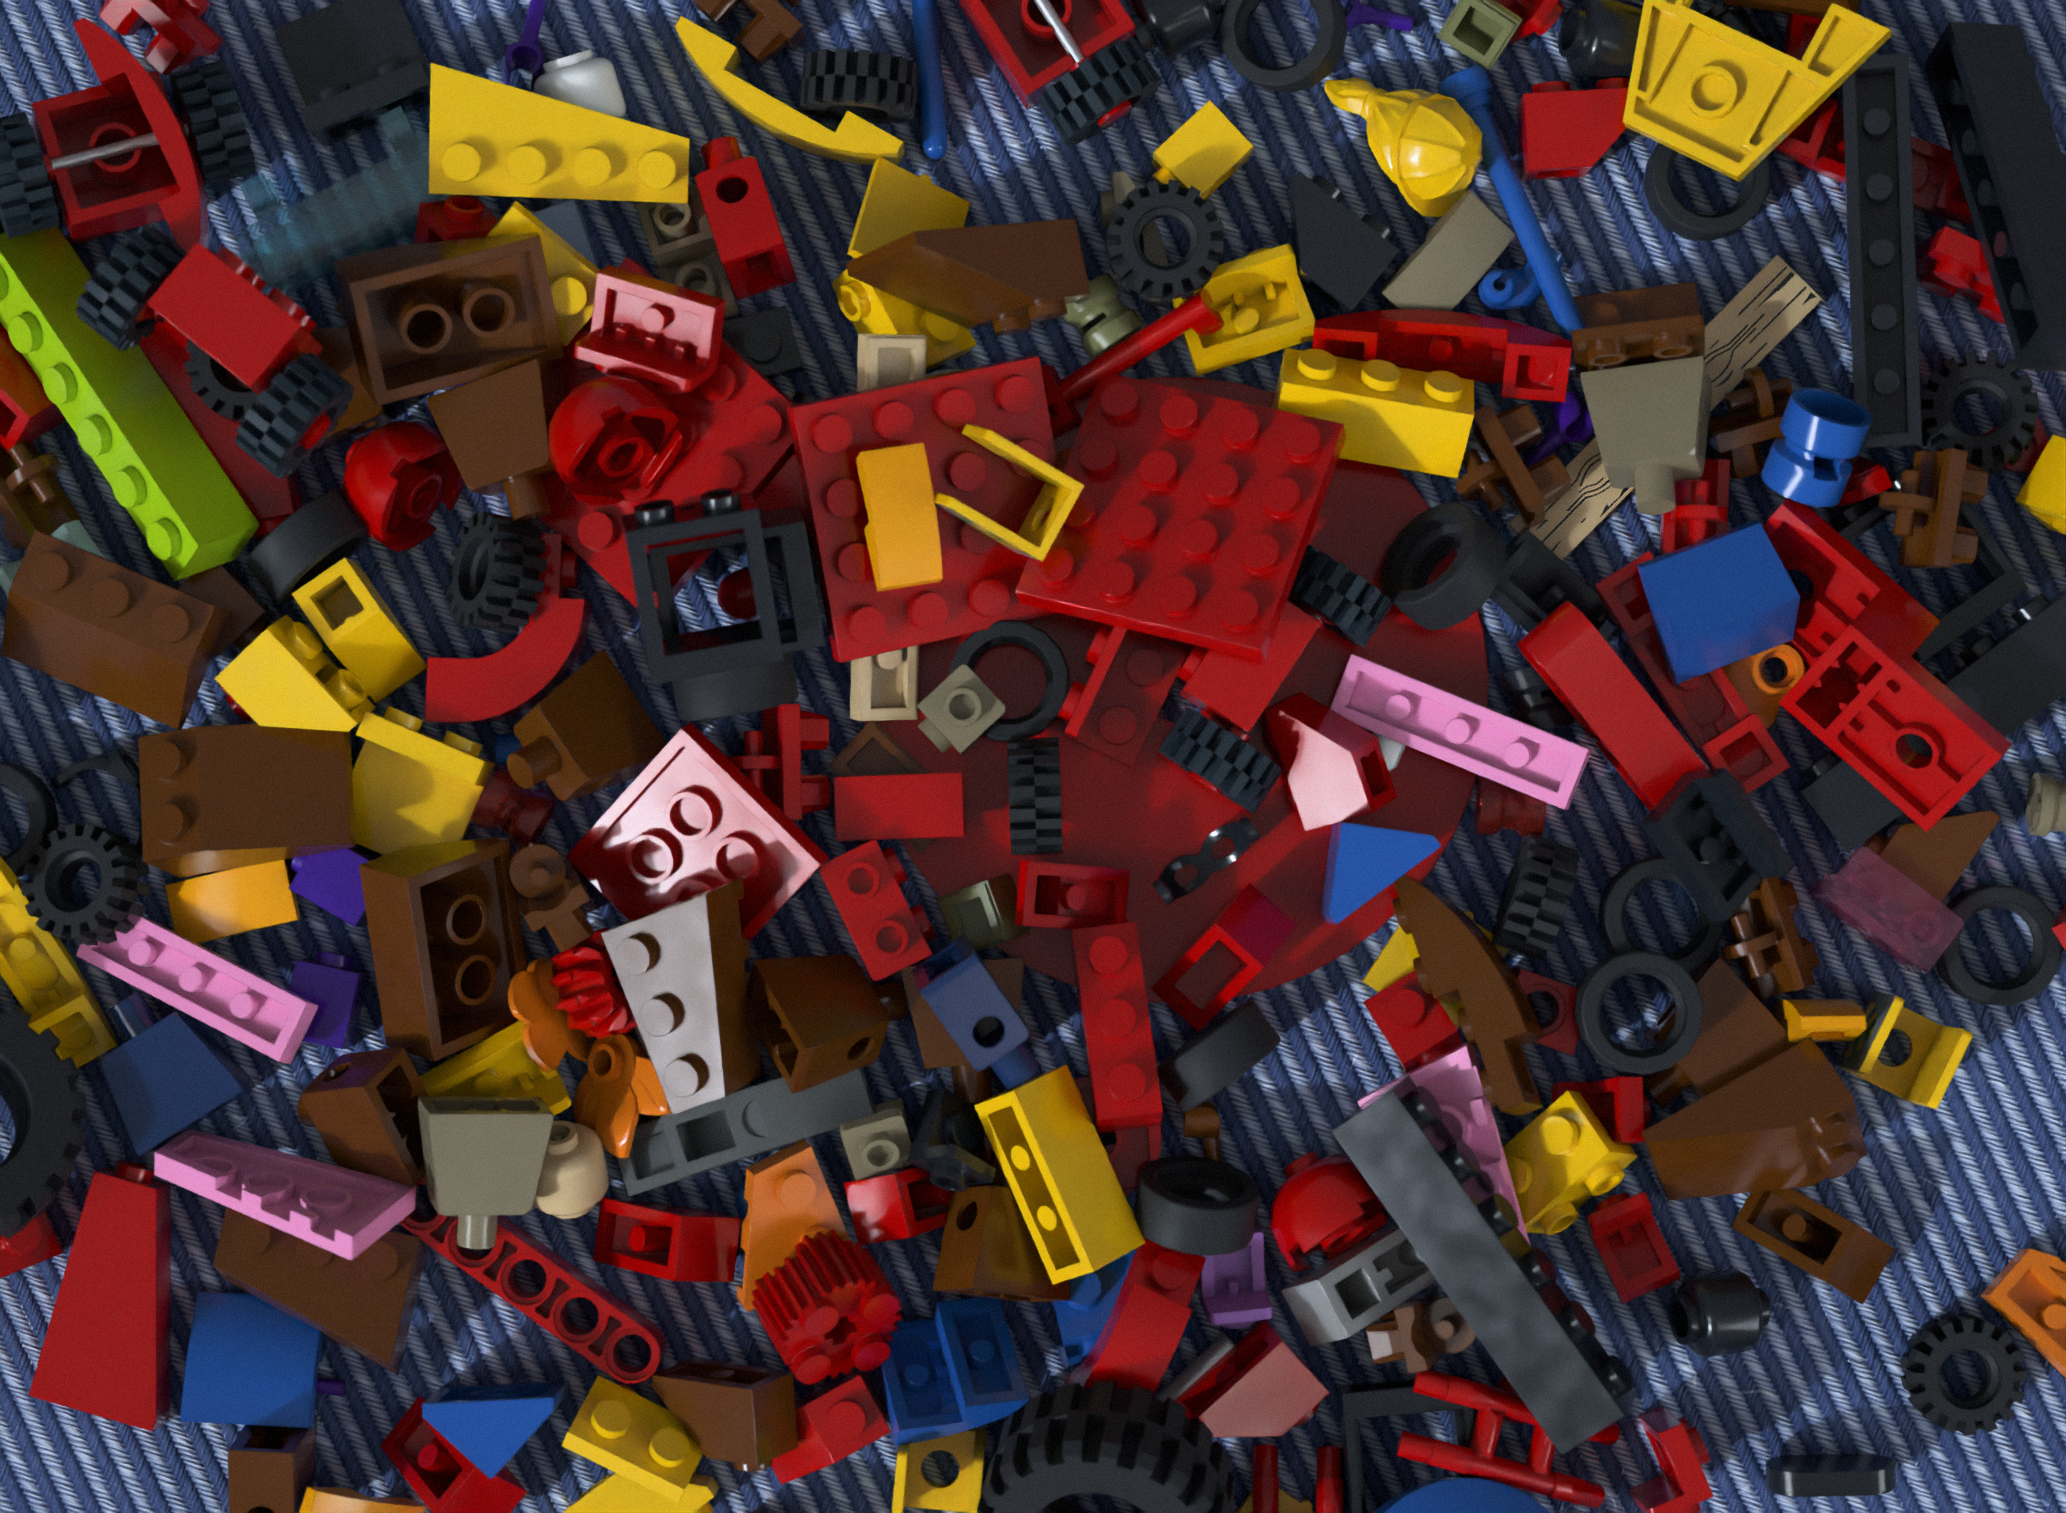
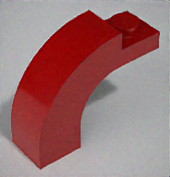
M541 533L539 539L545 540L546 550L540 555V558L547 559V569L540 572L539 581H545L542 593L536 592L535 599L539 603L535 613H530L529 623L513 642L494 654L480 658L428 657L425 722L470 725L501 720L524 711L540 701L565 677L579 655L586 638L592 603L585 599L567 598V588H577L579 555L574 550H569V546L563 541V534Z
M1143 1236L1146 1243L1136 1249L1119 1296L1103 1331L1085 1360L1067 1375L1064 1385L1080 1382L1082 1388L1094 1387V1383L1097 1380L1116 1381V1388L1133 1390V1385H1138L1151 1389L1153 1396L1190 1318L1192 1309L1188 1308L1206 1258L1162 1247Z

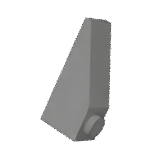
M1396 1223L1326 1261L1283 1288L1281 1292L1310 1346L1313 1347L1351 1337L1437 1280Z

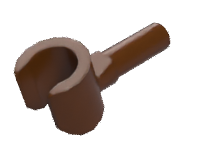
M1205 1101L1195 1108L1184 1112V1137L1204 1138L1205 1157L1223 1162L1220 1151L1218 1109L1213 1103Z

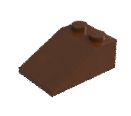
M1075 218L914 231L846 263L848 276L967 329L993 326L995 336L1024 332L1032 328L1031 322L1064 316L1068 314L1066 304L1090 295Z
M537 232L398 245L333 261L360 382L376 406L475 381L534 359L548 362L564 358L541 239Z
M241 724L196 726L138 737L143 862L179 878L356 847L350 731Z
M1812 1037L1805 1039L1641 1132L1661 1190L1668 1201L1813 1186L1827 1177L1837 1178L1848 1173L1856 1166L1859 1159L1868 1155L1852 1093Z

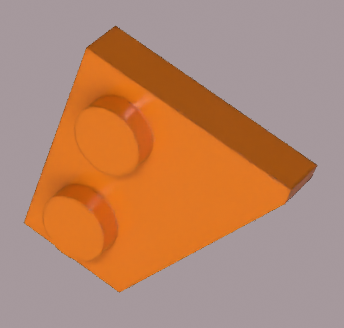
M801 1140L746 1168L744 1198L748 1204V1212L742 1222L740 1245L745 1251L743 1284L737 1285V1298L740 1305L747 1312L755 1309L752 1305V1301L755 1300L752 1291L757 1289L755 1285L756 1279L763 1278L764 1274L768 1271L771 1276H774L775 1272L773 1269L776 1266L782 1267L785 1264L784 1259L786 1257L794 1258L795 1246L802 1242L803 1236L808 1235L810 1238H813L818 1231L826 1235L829 1230H834L842 1242L850 1239L814 1151L805 1140Z
M2031 1248L2020 1249L1980 1296L2066 1378V1262L2061 1261L2059 1257Z

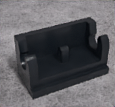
M1524 526L1505 546L1506 564L1500 581L1489 598L1528 633L1564 601H1569L1588 618L1602 637L1607 640L1617 625L1610 617L1598 593Z

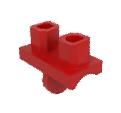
M106 0L99 12V17L114 31L123 36L135 35L145 20L158 31V34L143 54L145 59L165 76L184 70L198 56L214 55L224 42V39L199 17L205 13L210 5L207 0Z
M1705 459L1704 472L1701 477L1674 482L1676 507L1668 513L1661 514L1660 556L1728 531L1730 459Z
M783 704L760 710L761 731H744V756H730L727 758L739 770H744V775L790 820H802V814L828 809L831 805L828 776L801 775V750L827 749L829 743L828 716L800 711V704Z

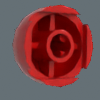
M624 375L603 376L574 388L557 407L549 424V456L556 471L576 500L592 506L613 505L626 500L620 492L621 490L631 487L638 481L645 490L658 481L673 464L682 445V434L676 427L677 417L665 400L651 386Z
M399 420L378 427L368 435L358 438L352 444L345 460L343 496L357 517L365 524L367 528L366 534L391 550L398 552L412 549L426 540L437 529L428 522L441 501L444 502L449 511L452 510L458 501L465 482L438 429L421 421Z
M1312 1151L1294 1160L1284 1169L1283 1172L1288 1180L1274 1194L1269 1209L1271 1231L1293 1273L1312 1269L1306 1257L1322 1251L1327 1260H1330L1363 1242L1388 1223L1382 1213L1385 1206L1347 1154H1334L1321 1159L1316 1151Z

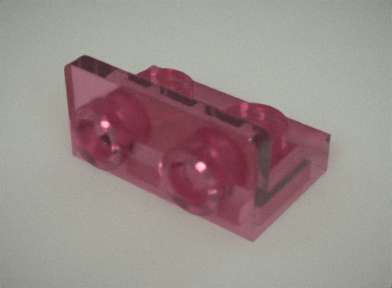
M1866 846L1858 847L1838 874H1824L1809 893V895L1876 946L1913 972L1927 974L1964 925L1963 920Z

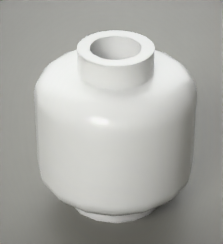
M589 49L543 64L545 74L539 76L534 83V92L536 94L618 118L625 116L626 104L614 66L608 59L594 58L592 50Z

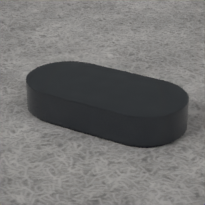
M1863 1453L1778 1456L1766 1461V1486L1776 1494L1791 1497L1880 1495L1888 1493L1896 1487V1461L1882 1455Z

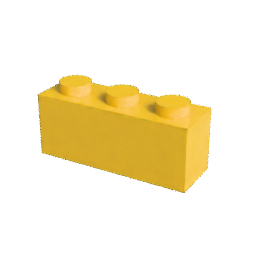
M1285 348L1272 409L1344 424L1346 440L1339 456L1341 459L1458 479L1474 419V380L1460 378L1448 371H1433L1429 373L1400 368L1384 360H1370L1366 362L1337 357L1320 349H1306L1302 351Z
M1067 1064L1032 1077L1015 1088L1007 1089L974 1105L1053 1284L1094 1272L1146 1243Z

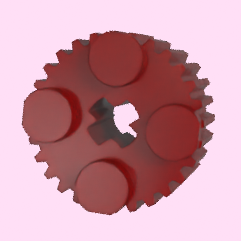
M829 1230L826 1235L818 1231L813 1238H810L808 1235L803 1236L802 1242L795 1246L794 1258L786 1257L784 1259L785 1264L782 1267L776 1266L773 1269L775 1272L774 1276H771L768 1271L764 1274L763 1278L756 1279L755 1281L757 1289L752 1291V1295L755 1298L752 1301V1305L757 1311L763 1327L790 1371L793 1372L796 1379L805 1385L824 1380L827 1375L834 1379L837 1378L840 1372H844L845 1375L850 1374L853 1367L865 1372L877 1369L889 1358L891 1353L887 1342L893 1339L890 1333L898 1329L896 1321L901 1320L899 1310L902 1308L899 1303V1297L867 1248L862 1247L861 1243L853 1244L850 1239L842 1242L834 1230Z

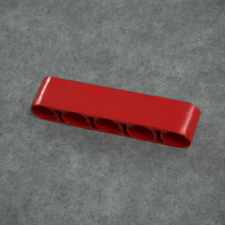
M1564 601L1517 642L1519 650L1649 812L1653 810L1683 774L1709 770L1598 630L1571 602Z
M425 1175L414 1186L417 1187L419 1184L426 1185ZM414 1210L399 1222L413 1235L419 1237L420 1240L614 1379L623 1383L637 1384L647 1380L661 1365L666 1354V1341L662 1331L652 1321L504 1215H498L496 1246L487 1255H476L470 1252L468 1248L457 1245L458 1216L438 1214L435 1218H425ZM533 1260L544 1268L546 1284L542 1291L528 1292L517 1284L515 1268L519 1261ZM584 1297L595 1304L599 1313L596 1327L589 1330L579 1329L569 1321L567 1305L570 1299ZM627 1335H637L644 1338L651 1349L649 1363L641 1367H633L626 1364L621 1359L618 1351L620 1339Z

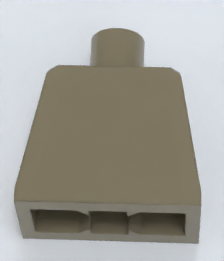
M1698 356L1580 373L1601 458L1611 486L1618 489L1635 487L1636 508L1642 514L1659 515L1674 510L1676 507L1674 482L1697 479L1704 472L1712 396L1711 380L1704 357Z
M418 1097V1114L426 1186L430 1202L438 1214L458 1216L457 1245L468 1249H490L495 1247L498 1215H526L532 1209L553 1125L554 1114L541 1097Z

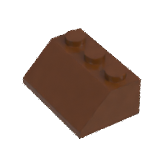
M35 530L9 589L1 655L180 730L189 714L232 612L62 539Z
M496 837L411 845L359 865L386 1046L392 1048L404 1047L407 1053L436 1061L481 1042L519 1021L511 1014L508 1003V990L514 975L521 971H527L517 892L509 875V863L512 858L509 839Z

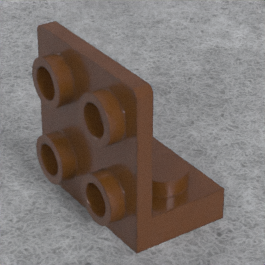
M1696 282L1573 297L1587 327L1572 331L1577 378L1581 377L1580 373L1611 368L1703 356L1705 360L1704 317L1699 312Z

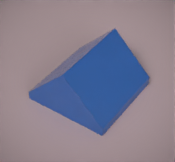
M1757 520L1637 565L1670 681L1674 685L1793 640L1800 595L1762 524Z
M1344 822L1332 824L1319 913L1327 923L1337 925L1441 847L1440 843L1433 835Z
M569 1380L444 1386L422 1403V1417L492 1480L570 1393Z

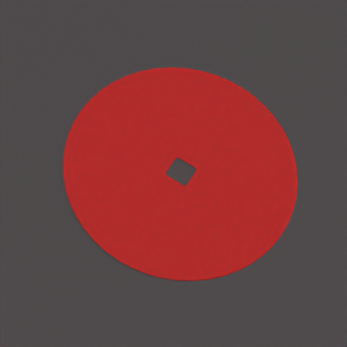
M1154 377L1138 379L1272 408L1275 393L1248 385L1207 378ZM1094 389L1073 402L1082 420ZM1053 411L1049 413L1050 419L1055 417ZM1081 423L1054 438L1056 457L1060 451L1072 447ZM1339 458L1308 544L1319 552L1322 551L1328 554L1338 563L1341 562L1349 567L1351 571L1365 578L1367 583L1377 587L1384 594L1381 588V567L1389 547L1404 527L1419 514L1430 508L1414 486L1396 468ZM1456 550L1451 551L1438 563L1429 576L1426 585L1434 582L1449 568L1457 556ZM1392 605L1365 647L1358 646L1350 640L1340 637L1333 630L1330 631L1325 627L1322 630L1317 629L1266 706L1268 708L1291 694L1303 692L1330 708L1350 656L1355 654L1488 707L1489 673L1484 632L1478 610L1475 611L1468 619L1450 628L1428 630L1415 624L1396 606ZM1063 613L1024 621L1044 630L1061 648L1069 669L1068 693L1074 680L1087 685L1096 665L1085 659L1102 623ZM972 633L919 645L918 704L949 676L950 664L959 645ZM1151 635L1187 652L1185 660L1196 646ZM1001 644L990 648L978 659L973 669V672L1004 704L1005 713L1000 717L1002 719H1017L1030 714L1041 703L1046 692L1047 674L1042 661L1033 651L1018 644ZM919 709L917 720L875 721L929 773H963L965 837L935 838L922 853L907 839H900L911 860L940 897L1005 873L1011 875L1018 892L1020 860L1130 869L1126 923L1136 921L1147 1002L1166 1003L1152 990V987L1214 918L1249 883L1289 917L1297 927L1266 966L1233 998L1277 987L1319 969L1350 951L1378 930L1395 914L1393 899L1399 896L1394 882L1337 925L1327 923L1319 913L1332 824L1305 831L1300 815L1292 808L1287 794L1288 779L1279 754L1274 751L1269 743L1266 729L1267 718L1264 711L1250 732L1247 733L1251 737L1248 744L1281 767L1283 772L1255 814L1237 805L1226 796L1219 795L1191 777L1189 772L1159 752L1158 749L1175 725L1174 722L1160 717L1156 718L1132 769L1065 737L1064 731L1068 723L1057 718L1041 734L1031 738L1059 737L1063 853L1011 855L1007 741H994L980 735V739L963 755L954 746H951L943 754L918 727L926 718ZM1201 710L1200 714L1205 716L1207 719L1214 721L1226 731L1230 729L1218 720H1216L1215 718H1213L1212 716H1210L1209 714H1207L1206 712H1204L1203 710ZM864 721V727H865L870 721ZM1405 745L1397 767L1389 771L1397 798L1372 814L1342 822L1433 835L1441 847L1405 873L1420 881H1424L1435 867L1457 829L1471 796L1477 774ZM1246 816L1261 838L1252 843L1230 865L1210 874L1205 883L1197 889L1177 898L1167 906L1151 885L1161 875L1164 868L1182 855L1200 854L1202 844L1207 835L1221 826L1231 824ZM1229 837L1219 839L1211 848L1212 858L1214 860H1221L1231 854L1235 849L1234 843ZM1192 864L1185 865L1175 873V881L1181 887H1185L1199 875V869ZM1030 926L1029 933L995 945V947L1012 957L1023 956L1024 964L1028 967L1076 987L1071 953V930L1073 929Z

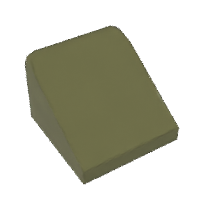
M1459 0L1437 37L1490 71L1523 19L1495 0Z
M1009 873L936 898L951 941L953 942L965 934L977 952L1017 938L1030 931V926L1015 925L1018 892Z

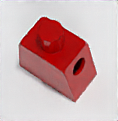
M726 136L709 141L701 148V154L707 170L697 174L695 181L723 267L737 300L798 281L756 157L748 156L743 158L735 137Z

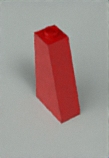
M166 320L163 323L158 322L155 325L154 332L147 338L142 336L138 345L259 522L260 526L252 538H265L282 521L303 506L297 473L295 471L290 475L287 473L285 478H277L237 446L235 438L239 435L237 430L241 423L233 419L230 421L202 403L203 400L193 392L189 385L193 381L191 376L185 373L184 361H190V353L185 350L188 338ZM224 368L226 377L234 386L249 388Z
M117 1160L115 1168L109 1166L94 1171L28 1396L153 1432L167 1423L170 1413V1184L153 1179L154 1169L149 1166L126 1160Z

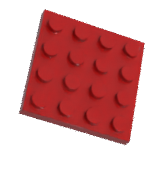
M626 257L618 267L656 279L641 264L629 257ZM592 317L567 346L562 344L564 358L548 361L561 367L565 398L574 388L585 382L603 376H610V374L597 370L594 363L574 357L575 343L591 332ZM722 337L717 372L692 391L668 393L657 389L653 385V381L630 374L624 375L651 386L665 400L678 419L676 427L682 434V445L673 464L657 482L644 490L638 481L631 487L620 491L626 500L613 505L592 506L576 500L559 474L542 479L551 513L539 519L555 534H563V541L636 608L637 603L621 516L634 514L635 506L652 500H672L674 506L700 502L701 494L719 488H737L740 494L751 492L755 500L795 453L786 406L795 405L796 403ZM716 547L666 556L673 598H675ZM653 592V593H654L655 604H656L657 615L659 616L658 608H657V602H656V597H655V592Z
M1029 355L786 406L835 661L843 663L989 629L992 624L999 620L1026 621L1058 613L1019 602L1015 590L1028 560L1027 556L1012 551L937 506L935 507L940 537L943 579L935 583L877 592L864 532L869 519L855 460L860 452L924 443L933 491L955 498L1017 534L1045 483L962 434V431L966 424L989 429L1059 470L1039 356Z
M1119 375L1097 381L1062 473L1083 484L1084 487L1043 562L1028 557L1015 590L1019 602L1037 608L1265 662L1346 440L1344 424ZM1052 508L1046 511L1041 527L1050 515Z

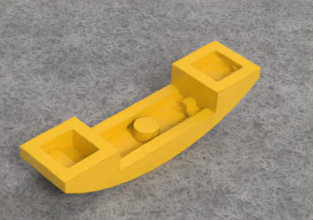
M680 16L675 28L690 59L716 93L751 123L794 147L829 159L854 164L874 165V162L881 157L895 165L900 164L905 155L903 141L850 111L846 112L837 130L833 132L733 75L741 62L737 47L685 17Z
M0 856V975L22 1008L32 1014L27 1025L38 1034L49 1028L61 1041L55 1050L61 1061L66 1058H72L76 1068H79L118 1046V1040L92 990L60 937L42 930L35 924L39 918L28 914L25 905L33 902L34 899L22 895V883Z

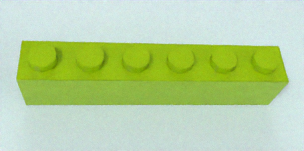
M55 226L10 239L6 233L0 234V322L8 332L15 349L23 354L43 384L47 397L57 405L76 433L82 449L92 457L112 487L117 501L127 509L147 539L151 552L161 560L174 581L236 560L260 526L259 522L139 345L133 348L129 346L126 351L118 350L78 317L76 309L80 305L77 304L79 296L87 291L84 286L92 276L59 227Z

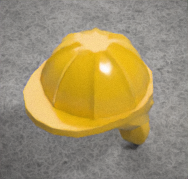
M1360 78L1328 79L1325 82V92L1333 104L1339 109L1360 115L1366 120L1368 143L1378 164L1391 181L1398 186L1399 191L1408 204L1419 214L1427 217H1442L1466 193L1472 177L1477 171L1479 164L1483 161L1482 132L1472 117L1464 111L1454 98L1422 89H1403L1386 92L1384 89L1375 88L1370 82Z

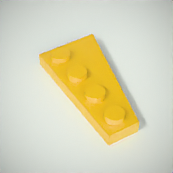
M431 63L429 194L688 203L689 138Z

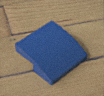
M198 1291L186 1359L180 1422L314 1428L318 1364L323 1362L325 1334L252 1294Z
M979 1297L937 1302L934 1318L896 1322L898 1329L890 1333L893 1339L887 1342L891 1349L890 1356L876 1370L897 1446L968 1431L1009 1416L1022 1407L1025 1408L1029 1397L1000 1299Z

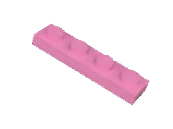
M1355 654L1350 656L1330 707L1331 710L1360 727L1564 810L1570 807L1593 750Z
M129 914L127 919L134 927L127 934L115 931L116 941L109 944L98 941V946L81 943L75 956L270 1058L291 1065L319 1007L309 1000L143 915L139 917Z

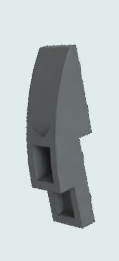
M862 1067L796 1093L791 1092L786 1081L781 1077L731 1093L726 1097L676 1114L664 1115L660 1119L636 1126L629 1157H617L628 1195L634 1196L795 1144L801 1140H807L837 1130L844 1122L876 1114L877 1112Z

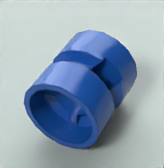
M1809 387L1794 389L1779 425L1784 436L1776 438L1771 446L1761 472L1763 481L1777 493L1802 504L1816 507L1838 505L1853 470L1849 458L1858 456L1873 420L1870 413L1860 404L1832 391Z

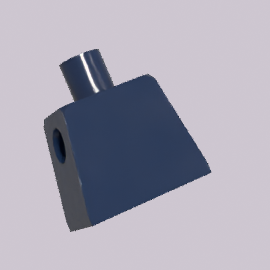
M965 934L911 970L920 993L976 1072L991 1066L1008 1090L1022 1084L1036 1073L1039 1066L1023 1044L1031 1036L1025 1021ZM991 1016L996 1019L993 1025L987 1029L977 1030L974 1027L984 1017Z
M141 992L127 997L107 1011L126 1043L100 1059V1065L133 1147L139 1156L157 1150L187 1129L195 1126L256 1087L252 1079L198 1019L182 1011H176L159 1021Z

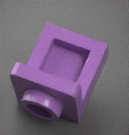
M1256 1222L1253 1238L1245 1248L1231 1254L1200 1255L1205 1257L1206 1261L1198 1279V1299L1211 1325H1220L1229 1329H1241L1253 1325L1255 1321L1268 1320L1273 1317L1272 1303L1265 1288L1264 1232L1259 1222Z

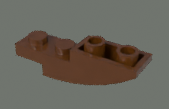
M1406 874L1402 875L1394 881L1399 897L1393 899V909L1402 930L1407 935L1412 933L1419 957L1413 960L1416 976L1423 990L1427 994L1432 993L1435 999L1453 1005L1459 1002L1463 1003L1464 1007L1458 1009L1459 1023L1468 1042L1471 1045H1478L1485 1068L1479 1070V1079L1488 1101L1493 1106L1499 1105L1501 1112L1516 1116L1542 1108L1543 1106L1521 1046L1542 1039L1545 1036L1533 1007L1516 975L1490 939L1453 902L1425 882Z

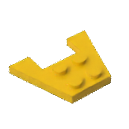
M1644 0L1623 123L1625 127L1741 182L1892 36L1891 30L1832 3L1800 61L1690 9L1693 0Z

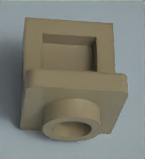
M967 665L959 666L917 705L918 709L926 716L918 727L943 754L951 746H954L963 755L980 739V735L1005 713L1004 704Z
M902 1098L874 1105L876 1114L844 1122L840 1125L841 1138L856 1181L912 1165L907 1160L913 1138Z

